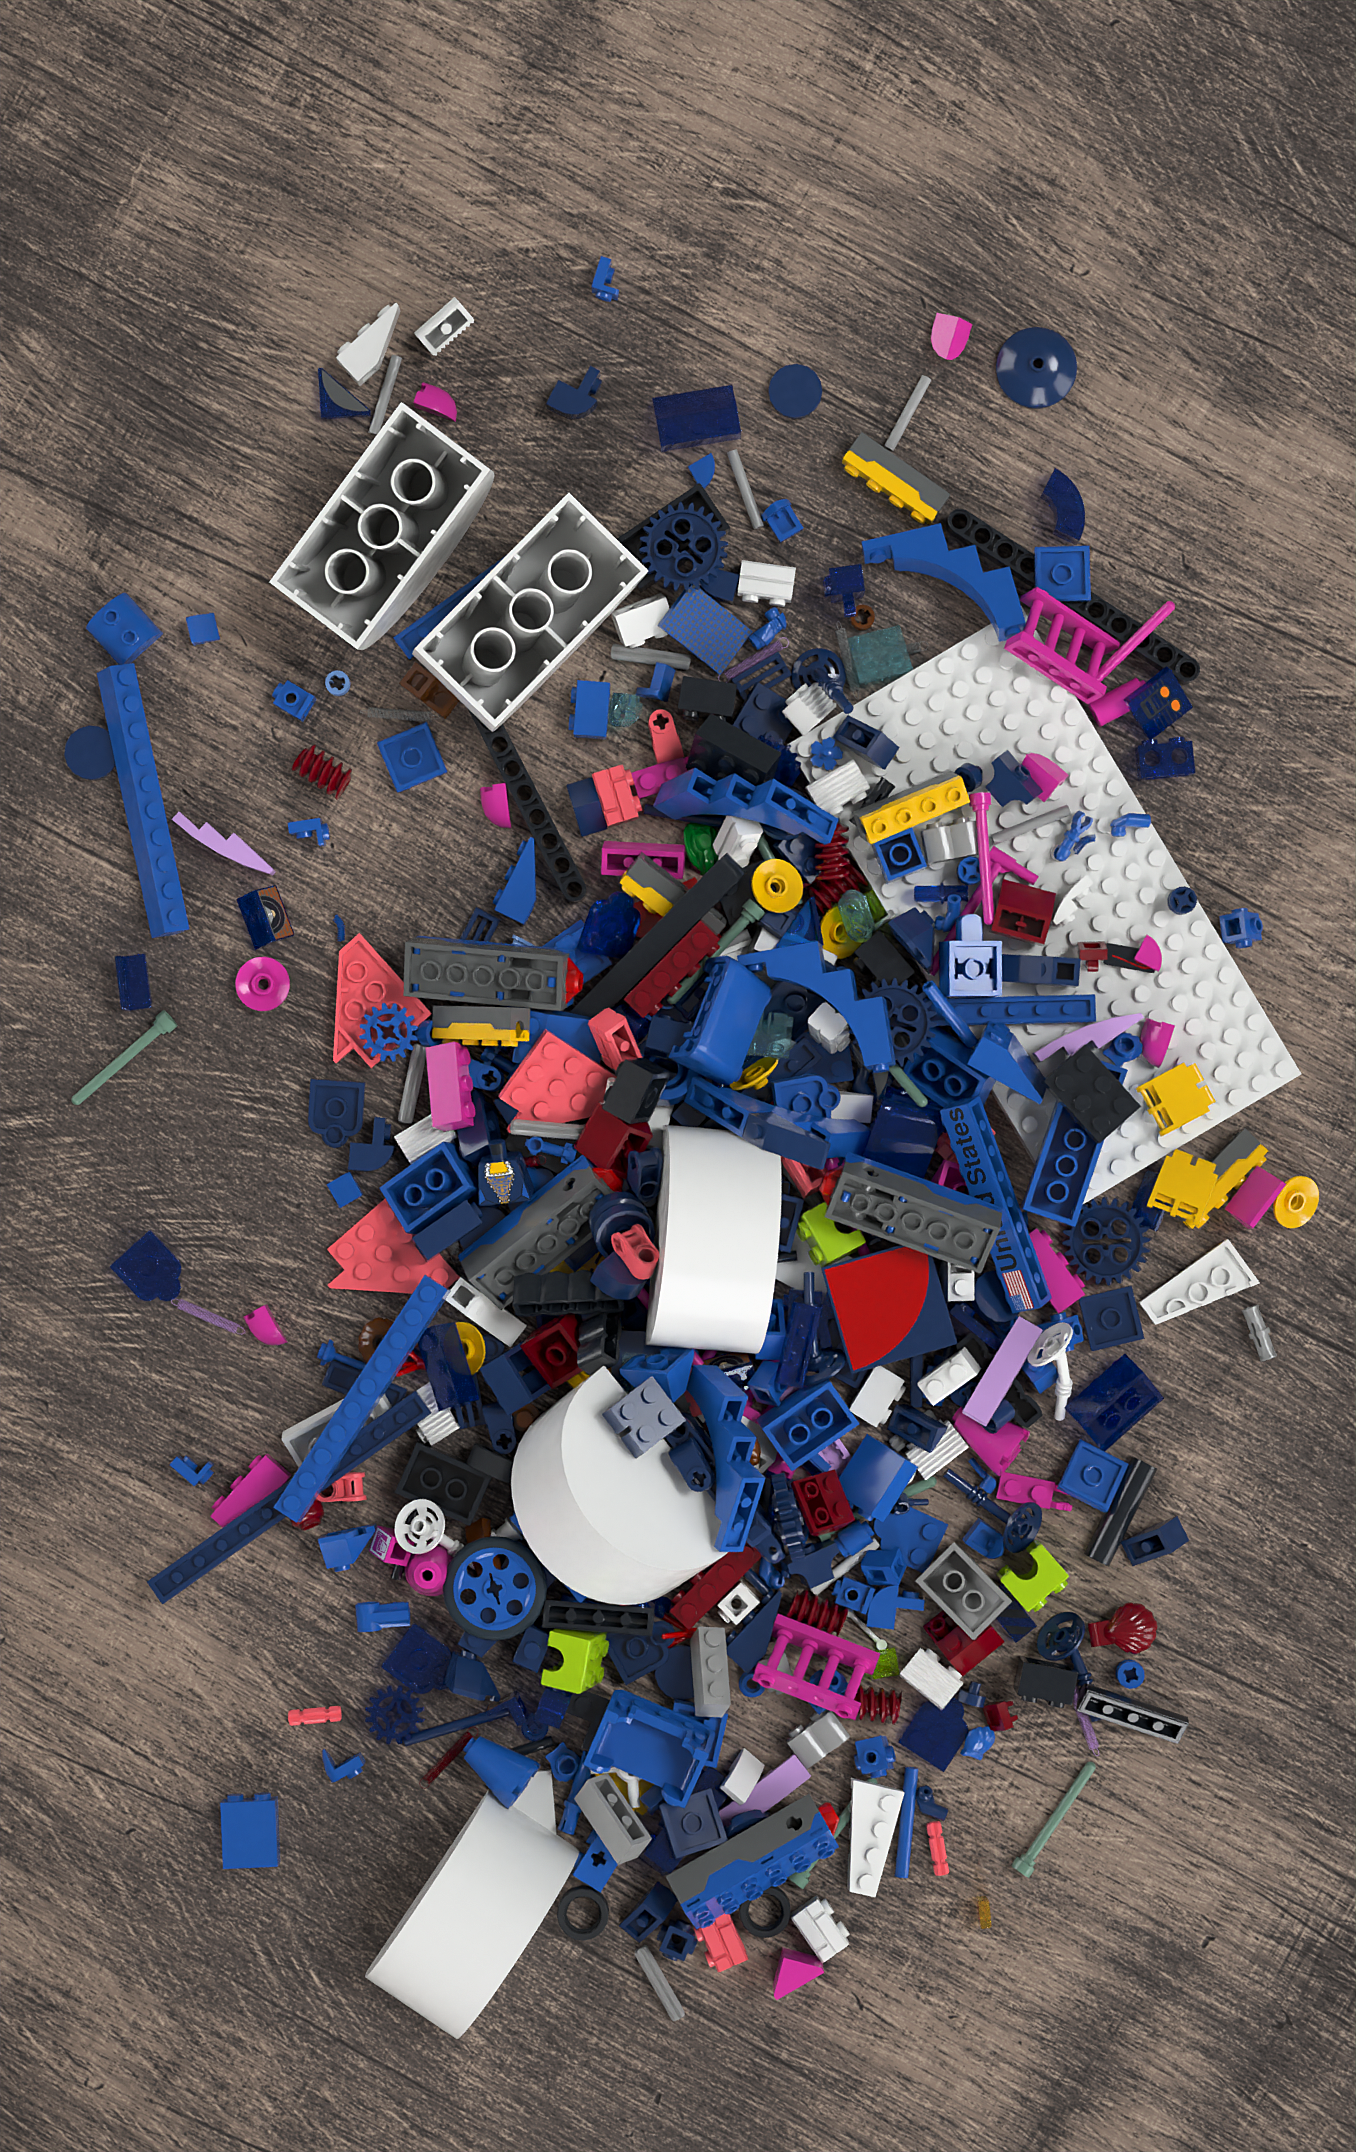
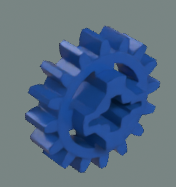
M382 1003V1010L380 1011L376 1007H372L374 1015L365 1014L364 1017L368 1023L360 1024V1028L365 1030V1034L360 1035L359 1038L367 1040L363 1048L365 1050L372 1048L373 1050L370 1055L372 1057H375L378 1053L381 1054L380 1059L385 1062L387 1056H390L392 1062H396L397 1054L405 1058V1049L414 1050V1047L410 1044L411 1040L418 1041V1037L413 1035V1031L418 1030L419 1027L411 1025L415 1017L413 1015L406 1017L408 1009L405 1007L400 1012L397 1011L398 1005L396 1003L392 1005L391 1009H388L386 1003ZM386 1014L395 1015L390 1021L382 1022L378 1019ZM403 1021L407 1027L406 1038L401 1035L400 1026L403 1024ZM379 1025L387 1028L393 1025L395 1027L393 1032L399 1040L391 1037L385 1040V1033ZM372 1027L377 1030L378 1035L375 1043L371 1037ZM396 1043L400 1046L392 1051L384 1050L388 1044Z

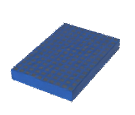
M693 584L689 586L688 593L683 590L657 625L719 675L722 674L753 632L700 588L697 591Z

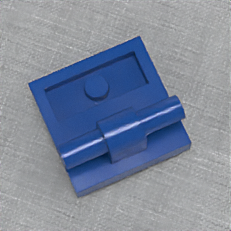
M579 920L542 946L576 950L575 965L583 973V984L612 965L582 920Z

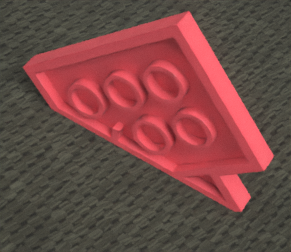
M360 933L339 951L333 1061L337 1064L354 1049L370 1068H373L381 1061V1054L378 1053L375 1057L370 1056L373 1049L365 1050L363 1046L367 1043V1040L359 1038L360 1035L365 1034V1030L360 1028V1024L368 1023L364 1015H374L372 1007H376L380 1011L382 1010V1003H386L388 1009H391L392 1005L396 1003L398 1005L397 1011L400 1012L404 1007L408 1009L405 1016L413 1015L415 1019L411 1022V1025L418 1027L432 1013L418 997L403 996L404 982ZM386 1014L378 1019L382 1022L390 1021L395 1015ZM403 1021V1024L400 1026L401 1035L406 1038L407 1027ZM379 1025L385 1033V1040L388 1037L399 1040L393 1032L395 1028L393 1025L390 1028ZM372 1027L371 1037L375 1043L378 1035L377 1030ZM388 1044L384 1050L392 1051L398 1044Z
M545 1029L498 1097L519 1111L513 1120L565 1123L589 1118L598 1102L603 1103L608 1078H617V1076ZM509 1124V1126L507 1127V1130H508L509 1133H511V1132H510V1124Z
M386 1198L327 1249L344 1269L341 1274L328 1284L329 1288L413 1294L424 1275L431 1277L446 1288H449L460 1276L441 1254L428 1263L412 1242V1238L417 1234L405 1232Z

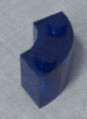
M1055 468L1040 498L1049 504L1054 513L1055 525L1052 534L1077 546L1085 525L1084 503L1075 484L1064 473Z

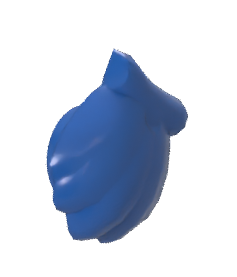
M1121 1033L1112 1040L1109 1048L1103 1051V1054L1112 1060L1116 1066L1122 1067L1125 1062L1132 1061L1140 1056L1143 1045L1140 1043L1138 1036H1132L1131 1033Z
M989 1726L970 1730L960 1754L981 1760L983 1754L992 1747L995 1741L994 1731L990 1730Z
M562 1742L552 1752L548 1753L545 1758L550 1762L554 1777L558 1781L568 1782L569 1779L574 1780L581 1760L577 1754L567 1749L565 1743Z

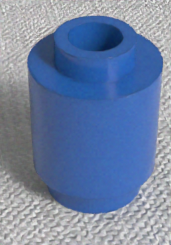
M857 1519L837 1533L838 1537L833 1541L837 1544L839 1551L845 1558L849 1555L853 1557L874 1542L871 1536L875 1533L866 1520L861 1523Z

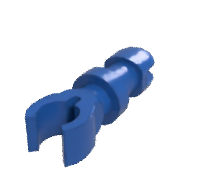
M1080 810L1075 813L1070 831L1067 830L1065 832V839L1061 845L1058 844L1054 851L1056 860L1065 861L1069 857L1074 843L1078 844L1080 840L1079 835L1092 825L1093 818L1086 816L1084 822L1081 823L1085 813Z

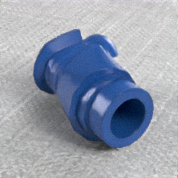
M772 607L765 612V617L769 622L748 637L756 650L768 646L780 630L786 629L785 615L783 612L779 613L776 607Z

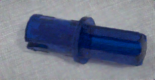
M940 883L939 886L914 887L915 902H940L943 905L944 902H947L948 896L952 894L959 895L961 902H968V884L943 885V883Z

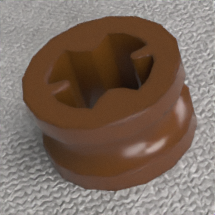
M868 605L856 606L850 616L852 626L861 631L869 629L875 619L874 611ZM863 610L864 614L867 612L870 615L867 618V624L862 625L861 621L859 623L856 622L855 618L858 617V611Z

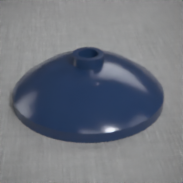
M1031 327L1016 332L1006 340L997 356L996 376L1000 388L1010 400L1026 408L1041 409L1058 403L1069 393L1076 379L1077 361L1072 347L1063 336L1047 328ZM1040 360L1043 363V367L1035 368L1033 362Z

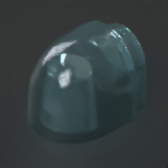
M613 692L609 706V721L612 726L628 727L637 721L643 703H639L640 696Z

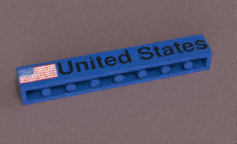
M980 1095L953 1101L940 1110L941 1121L949 1135L950 1146L958 1160L960 1174L965 1180L969 1196L1003 1208L1001 1227L990 1254L996 1266V1274L1003 1285L1005 1299L1010 1305L1012 1313L1041 1308L1052 1296Z

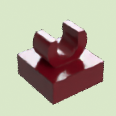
M1105 941L1077 942V954L1079 959L1085 960L1087 972H1098V960H1107Z
M1013 1701L989 1702L984 1705L982 1709L990 1730L994 1732L1006 1731L1014 1727L1012 1722L1016 1721L1018 1716H1010L1008 1707L1014 1705Z

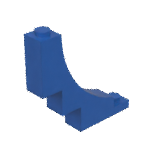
M941 523L861 542L865 564L881 563L891 558L894 570L926 574L950 583L963 591L989 618L999 642L1005 641L1024 630L1026 622L1010 566L983 573L975 545L948 551Z
M696 768L662 783L653 805L654 808L674 820L699 814L740 817L779 828L793 835L804 832L823 845L831 842L839 820L775 779L759 786H754L733 773L716 781Z
M818 941L737 956L738 961L752 973L761 972L763 967H766L767 975L772 980L804 987L830 1002L851 1027L858 1041L864 1065L867 1069H873V1073L889 1071V1066L896 1065L886 1000L881 996L858 1001L854 972L851 969L826 973L823 947Z
M700 1076L692 1077L684 1101L740 1137H743L749 1113L772 1112L831 1143L827 1158L845 1157L847 1151L859 1156H865L874 1132L855 1119L825 1118L787 1110L756 1100L730 1088H718Z
M693 1365L686 1390L694 1398L704 1416L715 1457V1515L721 1521L714 1547L719 1552H743L766 1479L749 1462L757 1437L741 1422L748 1396L717 1365Z

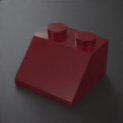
M574 1313L559 1315L532 1331L520 1345L552 1389L583 1372L577 1363V1351L581 1345L579 1328L582 1322Z

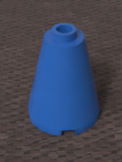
M481 1736L477 1740L472 1737L463 1749L466 1753L464 1759L507 1809L519 1798L528 1786L531 1777L535 1776L541 1766L537 1761Z

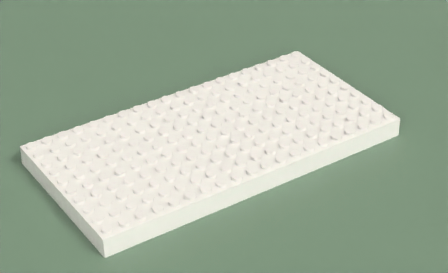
M1022 608V612H1023L1024 619H1025V622H1026L1028 616L1026 615L1025 611H1024L1023 608ZM992 624L856 703L853 705L854 709L850 714L841 712L809 731L806 735L787 744L786 749L808 785L854 759L870 787L865 792L867 796L872 792L881 777L895 786V789L888 796L890 797L949 771L955 772L964 763L979 766L983 772L982 784L972 792H967L968 797L973 793H989L985 786L994 777V768L991 763L1007 750L1019 764H1022L1026 754H1040L1053 761L1069 775L1061 786H1057L1045 802L1038 797L1027 805L1022 801L1013 800L1002 808L991 795V805L986 813L989 852L995 846L1016 859L1018 864L1039 876L1035 884L1031 885L1012 872H999L992 883L994 910L1002 880L1005 879L1056 893L1052 913L1053 918L1058 905L1068 891L1083 877L1088 875L1093 882L1088 887L1091 893L1079 902L1076 898L1072 899L1078 907L1073 912L1076 918L1064 927L1060 923L1053 926L1050 922L1045 945L1038 946L990 933V925L984 923L982 901L974 914L982 918L983 941H1002V954L1079 958L1077 942L1105 941V944L1112 943L1140 948L1146 935L1153 938L1161 950L1162 964L1159 972L1148 973L1105 965L1103 960H1098V972H1087L1085 960H1081L1079 986L1076 988L1002 982V996H996L1095 994L1096 1022L1004 1024L1016 1036L1045 1078L1069 1056L1060 1048L1038 1063L1033 1053L1052 1041L1082 1027L1107 1019L1141 1013L1144 1018L1122 1033H1131L1132 1036L1140 1038L1146 1018L1160 1023L1165 1022L1175 1025L1166 1055L1159 1068L1150 1064L1142 1053L1136 1059L1125 1062L1121 1067L1128 1070L1123 1086L1141 1107L1105 1138L1083 1202L1084 1204L1301 1075V1072L1198 900L1195 908L1185 915L1174 914L1167 905L1168 895L1178 887H1190L1152 823L1148 828L1126 827V835L1124 837H1113L1111 835L1112 827H1110V824L1114 819L1128 813H1146L1076 696L1005 650L1006 640L999 642ZM1035 630L1033 637L1044 644ZM847 715L881 731L900 748L886 769L883 770L835 740L834 747H840V750L843 751V758L836 760L837 765L834 766L833 770L826 771L824 763L821 768L812 765L810 759L815 755L811 753V744L815 741L822 744V740L829 737L834 739V734ZM862 800L854 805L852 801H849L842 805L844 810L834 817L839 819L838 823L849 826V831L841 834L849 837V842L845 843V847L849 848L851 858L868 882L870 890L886 916L892 908H896L901 915L915 907L920 913L925 910L935 922L937 916H946L947 899L952 894L961 897V914L981 882L980 880L977 884L966 885L958 879L956 874L957 867L964 858L927 864L924 870L886 884L872 844L862 839L858 828L849 821L853 817L852 812L857 811L864 801ZM969 803L910 827L914 831L925 862L926 858L921 831L927 830V824L942 822L943 826L953 825V820L969 817L970 821H976V813L973 812ZM1062 806H1069L1071 815L994 845L991 838L992 834ZM1079 810L1085 813L1081 823L1084 822L1086 816L1093 818L1092 825L1080 834L1079 838L1082 840L1084 836L1086 837L1090 834L1094 836L1095 834V842L1093 841L1085 845L1078 855L1073 850L1077 846V843H1074L1070 850L1071 854L1065 861L1056 860L1054 851L1058 844L1061 845L1065 839V832L1067 830L1070 831L1075 813ZM934 928L935 956L939 949V942H943L949 932L943 933V930L938 931ZM909 953L925 982L932 980L939 988V970L935 976L928 974ZM946 997V998H967V997ZM967 1025L977 1039H979L986 1025ZM1112 1040L1099 1049H1095L1091 1042L1086 1044L1099 1060L1115 1065L1112 1060L1103 1054V1051L1109 1048ZM1181 1063H1185L1186 1067L1196 1063L1204 1078L1203 1081L1196 1084L1198 1089L1207 1085L1216 1102L1208 1106L1209 1112L1161 1137L1159 1134L1161 1130L1152 1114L1149 1115L1147 1111L1149 1107L1141 1092L1137 1093L1135 1088ZM996 1080L991 1092L1035 1164L1057 1099L1046 1088L1044 1098L1041 1104H1038ZM1145 1089L1153 1105L1155 1106L1156 1104L1150 1096L1148 1089ZM1158 1110L1157 1113H1158V1115L1160 1116V1118H1161V1120H1162V1122H1163V1124H1164V1126H1165V1128H1166L1167 1125H1166V1123L1163 1121L1162 1116H1161V1114H1160V1112H1159V1110Z

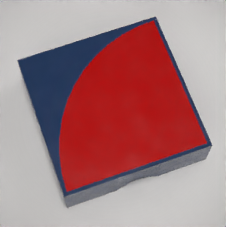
M899 1245L821 1268L851 1374L958 1344L933 1256Z

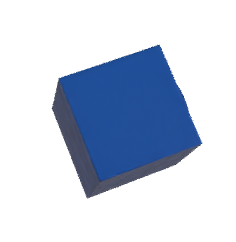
M912 828L872 844L886 884L924 870L927 867Z

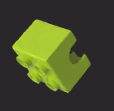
M826 1202L803 1213L796 1229L802 1242L807 1241L811 1248L808 1254L815 1266L819 1264L821 1268L832 1265L858 1251L866 1242L859 1229L849 1234L839 1232L834 1225V1220L825 1217Z
M1037 1539L1026 1548L1033 1558V1567L1028 1573L1016 1574L1008 1565H1005L996 1574L1027 1612L1032 1609L1035 1612L1047 1603L1045 1598L1052 1591L1057 1594L1068 1585L1066 1579L1069 1575Z
M563 1629L550 1631L547 1645L559 1649L563 1654L564 1661H559L558 1665L554 1666L553 1669H543L541 1684L580 1694L601 1683L604 1676V1667H601L602 1657L606 1656L609 1648V1641L606 1640L607 1633Z

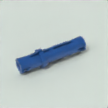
M585 1750L582 1752L581 1761L568 1799L564 1801V1813L558 1826V1830L572 1835L575 1833L578 1818L582 1811L574 1798L586 1781L593 1777L589 1767L583 1765L588 1753Z

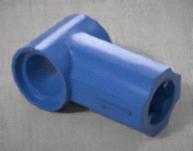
M363 1602L355 1604L357 1632H373L388 1627L410 1626L409 1602L380 1604V1602Z

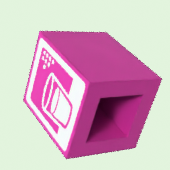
M377 1526L369 1552L385 1563L407 1567L411 1553L399 1545L395 1536V1529ZM405 1534L406 1540L409 1542V1544L414 1546L415 1542H413L409 1538V1536Z

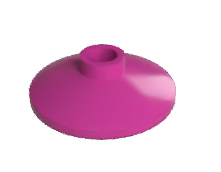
M256 957L247 961L238 971L235 982L236 992L240 1000L247 1007L257 1011H269L281 1005L286 999L290 989L289 975L284 966L278 961L269 957ZM263 979H266L269 983L268 988L265 990L259 987V982Z

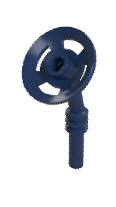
M823 648L811 649L801 654L792 669V682L796 691L802 687L799 676L803 675L804 682L810 687L812 684L809 682L807 675H811L812 681L817 682L818 686L823 688L829 699L835 700L845 714H850L854 707L843 694L846 672L842 660L832 651ZM818 655L819 661L811 663L807 668L802 666V663L807 658ZM828 657L837 665L839 674H835L834 667L827 661ZM824 665L829 667L831 674H827L826 668L823 667Z
M804 1272V1303L801 1304V1308L804 1309L801 1310V1314L804 1316H801V1320L804 1321L808 1357L798 1367L795 1376L802 1385H814L826 1381L837 1374L845 1365L847 1357L843 1350L837 1348L823 1351L818 1350L815 1320H817V1316H815L817 1310L815 1308H817V1304H815L814 1272ZM808 1371L818 1373L815 1375H806Z
M950 1468L944 1472L943 1477L965 1493L968 1500L971 1499L972 1503L976 1502L975 1505L977 1507H983L1006 1524L1003 1543L1008 1551L1019 1553L1032 1543L1042 1522V1510L1039 1505L1034 1502H1027L1011 1515L987 1498L988 1494H982L983 1490H977L978 1487L976 1485H970ZM1027 1508H1030V1509H1031V1511H1032V1516L1030 1515V1513H1029L1028 1511H1026Z
M1063 1612L1052 1617L1043 1626L1037 1639V1649L1040 1655L1049 1661H1058L1070 1656L1073 1666L1078 1672L1077 1680L1079 1682L1077 1684L1081 1686L1079 1688L1080 1691L1085 1683L1095 1686L1091 1684L1093 1682V1678H1089L1092 1676L1091 1672L1087 1671L1078 1650V1646L1084 1637L1085 1625L1078 1614ZM1073 1621L1071 1627H1063L1061 1629L1058 1627L1063 1622ZM1051 1633L1052 1635L1049 1640L1050 1648H1047V1640ZM1057 1652H1065L1061 1655H1054ZM1089 1715L1091 1722L1101 1720L1100 1718Z

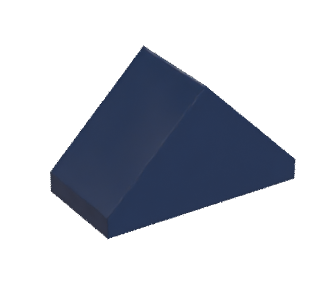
M593 778L567 784L581 836L584 837L607 830Z

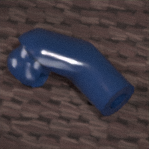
M858 1067L852 1084V1091L858 1094L873 1095L874 1105L877 1101V1095L872 1093L867 1085L870 1073L864 1067L861 1069Z
M927 1785L919 1787L916 1790V1801L919 1810L923 1814L944 1821L948 1808L935 1803L931 1787Z

